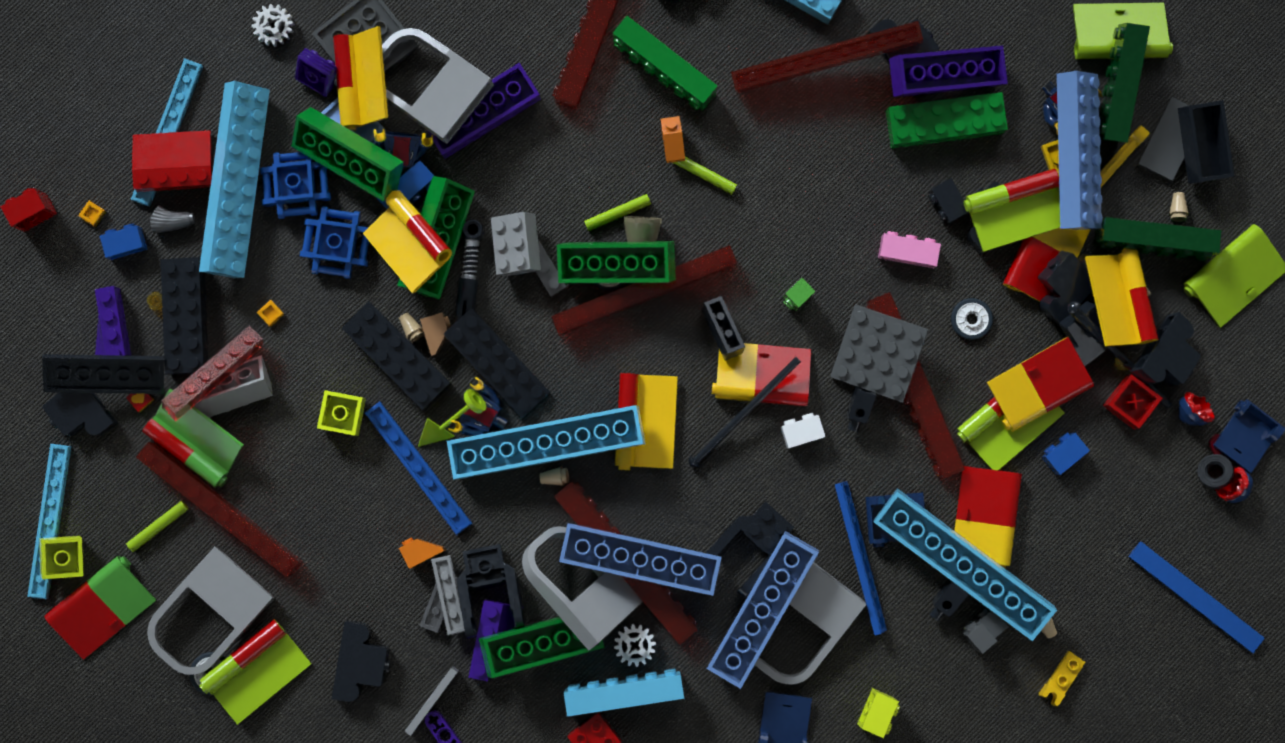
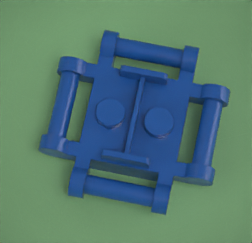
M301 152L273 153L274 164L270 167L260 168L264 192L262 205L264 207L277 205L279 219H285L286 216L317 215L316 201L331 200V193L328 192V168L318 162H313V159ZM303 159H306L305 161H295V162H285V163H281V162H283V161H293V160H303ZM317 169L320 173L321 193H316L314 170ZM271 174H273L274 180V198L271 197ZM309 202V207L284 209V204Z
M322 206L320 219H305V237L303 249L300 251L299 257L313 259L312 274L318 275L323 273L351 279L352 265L367 267L368 260L366 259L369 240L364 234L362 236L359 259L354 258L357 233H364L368 229V227L359 226L361 212L354 211L352 213L332 210L329 207ZM327 218L352 220V224L327 221ZM317 227L313 252H310L313 229ZM320 260L346 263L345 269L321 266Z

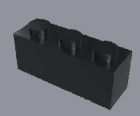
M722 296L704 302L701 311L724 360L726 361L741 355L745 345Z

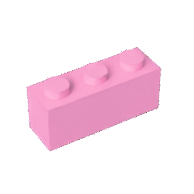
M891 231L882 235L878 254L879 259L933 269L937 267L941 244L936 243L935 239L925 238V241L918 240L917 236L914 235L902 237L898 236L899 233Z

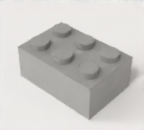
M519 212L492 217L491 225L496 275L511 276L541 271L535 214Z

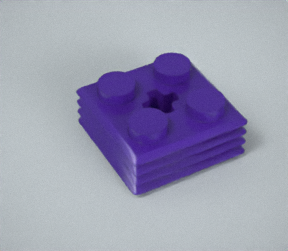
M304 48V51L298 55L295 79L327 97V94L333 90L337 66L333 61L319 56L316 51Z

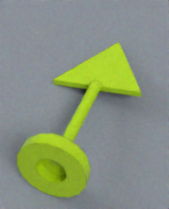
M468 389L464 393V401L467 405L441 426L427 418L418 447L455 437L445 428L452 423L450 422L451 420H456L468 409L475 413L484 412L486 410V403L482 396L474 389Z

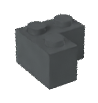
M989 608L981 610L977 614L978 618L973 622H967L962 627L964 630L961 632L971 646L982 654L997 642L995 638L1008 628L1001 617Z

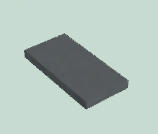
M1173 97L1169 99L1137 163L1138 166L1170 182L1173 181L1184 159L1177 108L1189 106Z

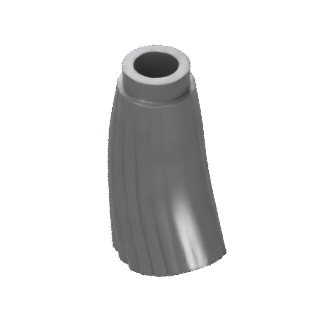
M158 205L150 217L151 229L153 233L182 229L195 224L194 213L169 211Z

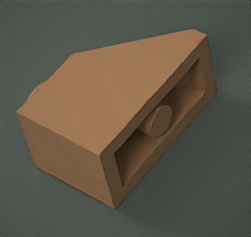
M443 313L420 319L432 357H436L439 354L446 340L443 333L451 327L449 317H445Z

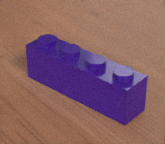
M110 286L95 289L98 307L95 355L131 356L120 288Z
M488 599L484 600L468 678L483 681L490 679L487 676L479 638L514 628L515 621L510 604Z

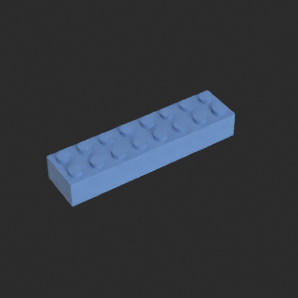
M1081 71L1057 74L1060 229L1089 230L1102 228L1101 138L1099 136L1100 99L1098 96L1100 83L1098 74Z
M568 523L559 562L713 596L721 556Z
M784 532L708 665V670L741 689L817 557L818 549L792 534Z

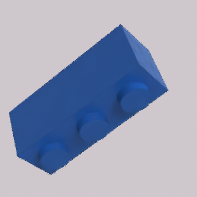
M419 160L400 177L398 190L404 194L410 203L415 204L421 199V194L426 190L428 191L434 175ZM378 199L386 209L389 208V206L386 204V200L383 202L382 200Z

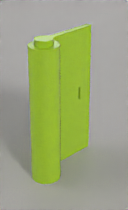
M1164 3L1073 4L1077 37L1074 45L1075 59H1112L1109 56L1111 47L1115 45V39H1113L1114 30L1116 27L1118 28L1119 24L1123 23L1150 26L1144 58H1168L1169 54H1172L1173 44L1169 41Z
M1253 224L1184 283V292L1189 297L1198 298L1218 327L1221 328L1285 273V262L1263 230Z

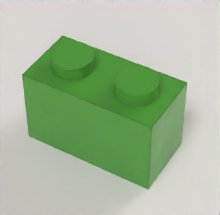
M801 278L782 297L784 299L783 303L789 310L794 309L797 311L815 293V290Z

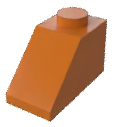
M680 116L662 118L661 131L666 163L685 161Z
M412 537L403 541V546L399 548L409 569L445 551L443 546L421 539L413 540Z

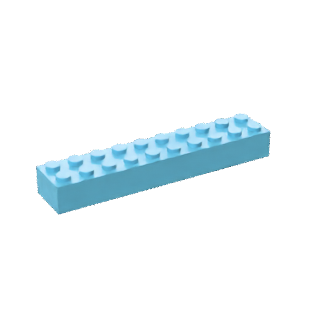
M238 81L227 82L224 85L199 272L230 278H244L269 89Z
M637 405L447 441L453 479H463L646 444L640 410Z
M898 488L874 518L875 524L1031 641L1036 638L1057 611L1052 603Z

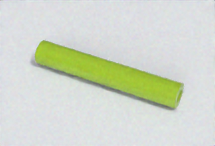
M685 157V161L672 162L731 195L737 184Z
M645 194L584 222L588 231H591L649 206L651 202L648 195Z
M181 500L126 543L127 547L132 552L136 551L189 510L187 504Z

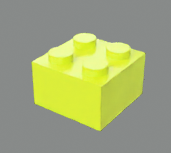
M325 390L317 428L359 436L366 399Z
M81 536L39 538L42 579L83 576Z
M872 688L857 724L862 729L884 738L885 734L888 735L891 730L892 724L890 722L892 717H896L899 711V701L890 695Z

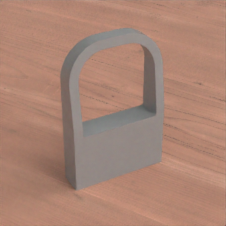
M412 28L397 31L382 45L383 61L399 43L406 40H417L448 62L413 106H410L386 89L387 102L448 144L494 84L489 76L425 32Z
M553 527L545 531L525 549L522 558L523 570L530 583L583 645L590 650L643 601L621 575L593 570L598 579L571 602L539 570L535 562L536 549L546 540L551 538L564 540L567 527Z
M214 547L152 616L148 625L150 646L160 658L177 672L187 675L206 672L222 658L275 598L222 550ZM189 589L194 591L234 627V630L209 659L197 667H188L178 662L161 646L157 636L161 620Z
M814 562L792 598L790 605L830 636L805 669L796 674L787 675L780 673L760 657L758 658L755 666L775 681L783 684H797L808 679L866 606V602Z

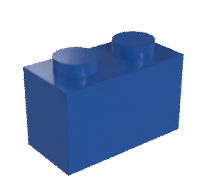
M128 224L123 226L124 229L118 231L111 229L105 231L104 235H100L105 258L113 260L148 250L142 228L135 224Z
M1067 432L1059 438L1060 443L1056 446L1051 445L1044 451L1045 455L1042 456V459L1055 475H1061L1090 451L1076 433L1069 434Z

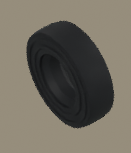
M1212 454L1201 460L1197 468V474L1204 486L1210 489H1221L1232 481L1234 469L1226 457ZM1213 465H1219L1223 468V474L1220 478L1214 479L1208 475V469Z

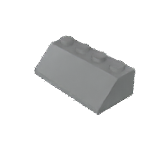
M262 356L189 380L190 404L208 418L273 396L271 381Z

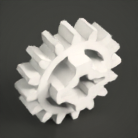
M269 4V9L262 6L263 11H256L258 17L252 18L256 22V24H252V28L256 30L253 32L254 35L259 36L258 40L260 42L265 40L267 46L272 42L275 47L278 41L283 45L284 38L290 39L288 33L294 32L290 28L294 26V23L289 21L292 19V16L287 14L288 11L285 8L281 10L280 5L274 8L272 4ZM274 22V23H275V24H274L275 27H274V28H271V27H272L271 23ZM272 34V35H274L275 37H269V36H266V35Z
M632 624L631 629L625 626L624 633L618 632L621 637L615 638V641L619 643V645L614 646V649H619L616 656L622 655L621 662L623 663L627 660L628 666L635 662L636 667H638L640 661L645 665V658L651 660L650 652L655 653V649L651 648V646L656 645V642L651 641L654 635L647 634L648 628L643 631L642 625H639L638 629L635 628L634 624ZM633 632L640 633L637 637L628 635ZM645 638L648 641L647 650L643 647V641L645 640ZM640 639L638 644L640 648H634L633 650H631L632 645L630 642L632 641L635 643ZM622 641L627 644L625 652L622 649ZM633 654L641 655L639 658H631Z

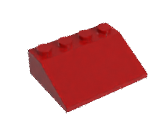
M210 130L133 135L132 176L133 189L135 191L146 192L211 187L213 156Z

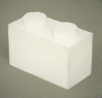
M813 413L803 415V420L797 422L795 418L784 421L781 431L787 449L825 437L819 415L814 416Z

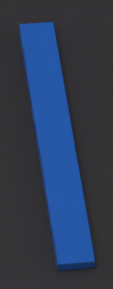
M381 401L366 411V416L455 534L458 535L473 524Z
M845 481L835 484L874 635H879L887 631L850 488L848 482Z
M1139 542L1128 556L1249 652L1254 653L1265 639L1143 542Z

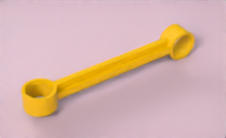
M1142 125L1130 135L1128 143H1125L1100 171L1102 177L1101 187L1150 134Z

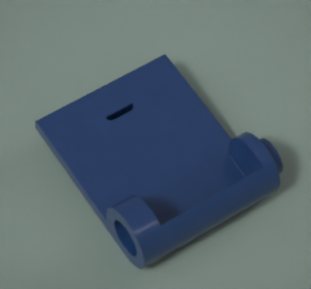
M1246 399L1245 401H1239L1235 406V413L1212 446L1251 474L1270 444L1277 441L1284 433L1285 427Z
M923 492L906 494L925 509ZM892 495L865 497L869 544H873V547H883L887 542L898 541L874 523V518Z
M766 691L758 743H810L807 742L806 736L812 698Z

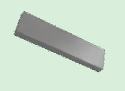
M451 555L431 559L447 634L453 635L465 632Z
M452 667L406 728L405 732L411 736L459 672L458 669Z

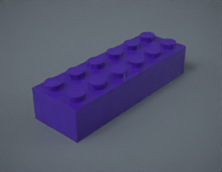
M1003 45L904 54L889 58L894 97L998 87L1008 84Z
M520 63L492 79L494 86L448 144L433 135V142L444 159L541 100L539 92Z

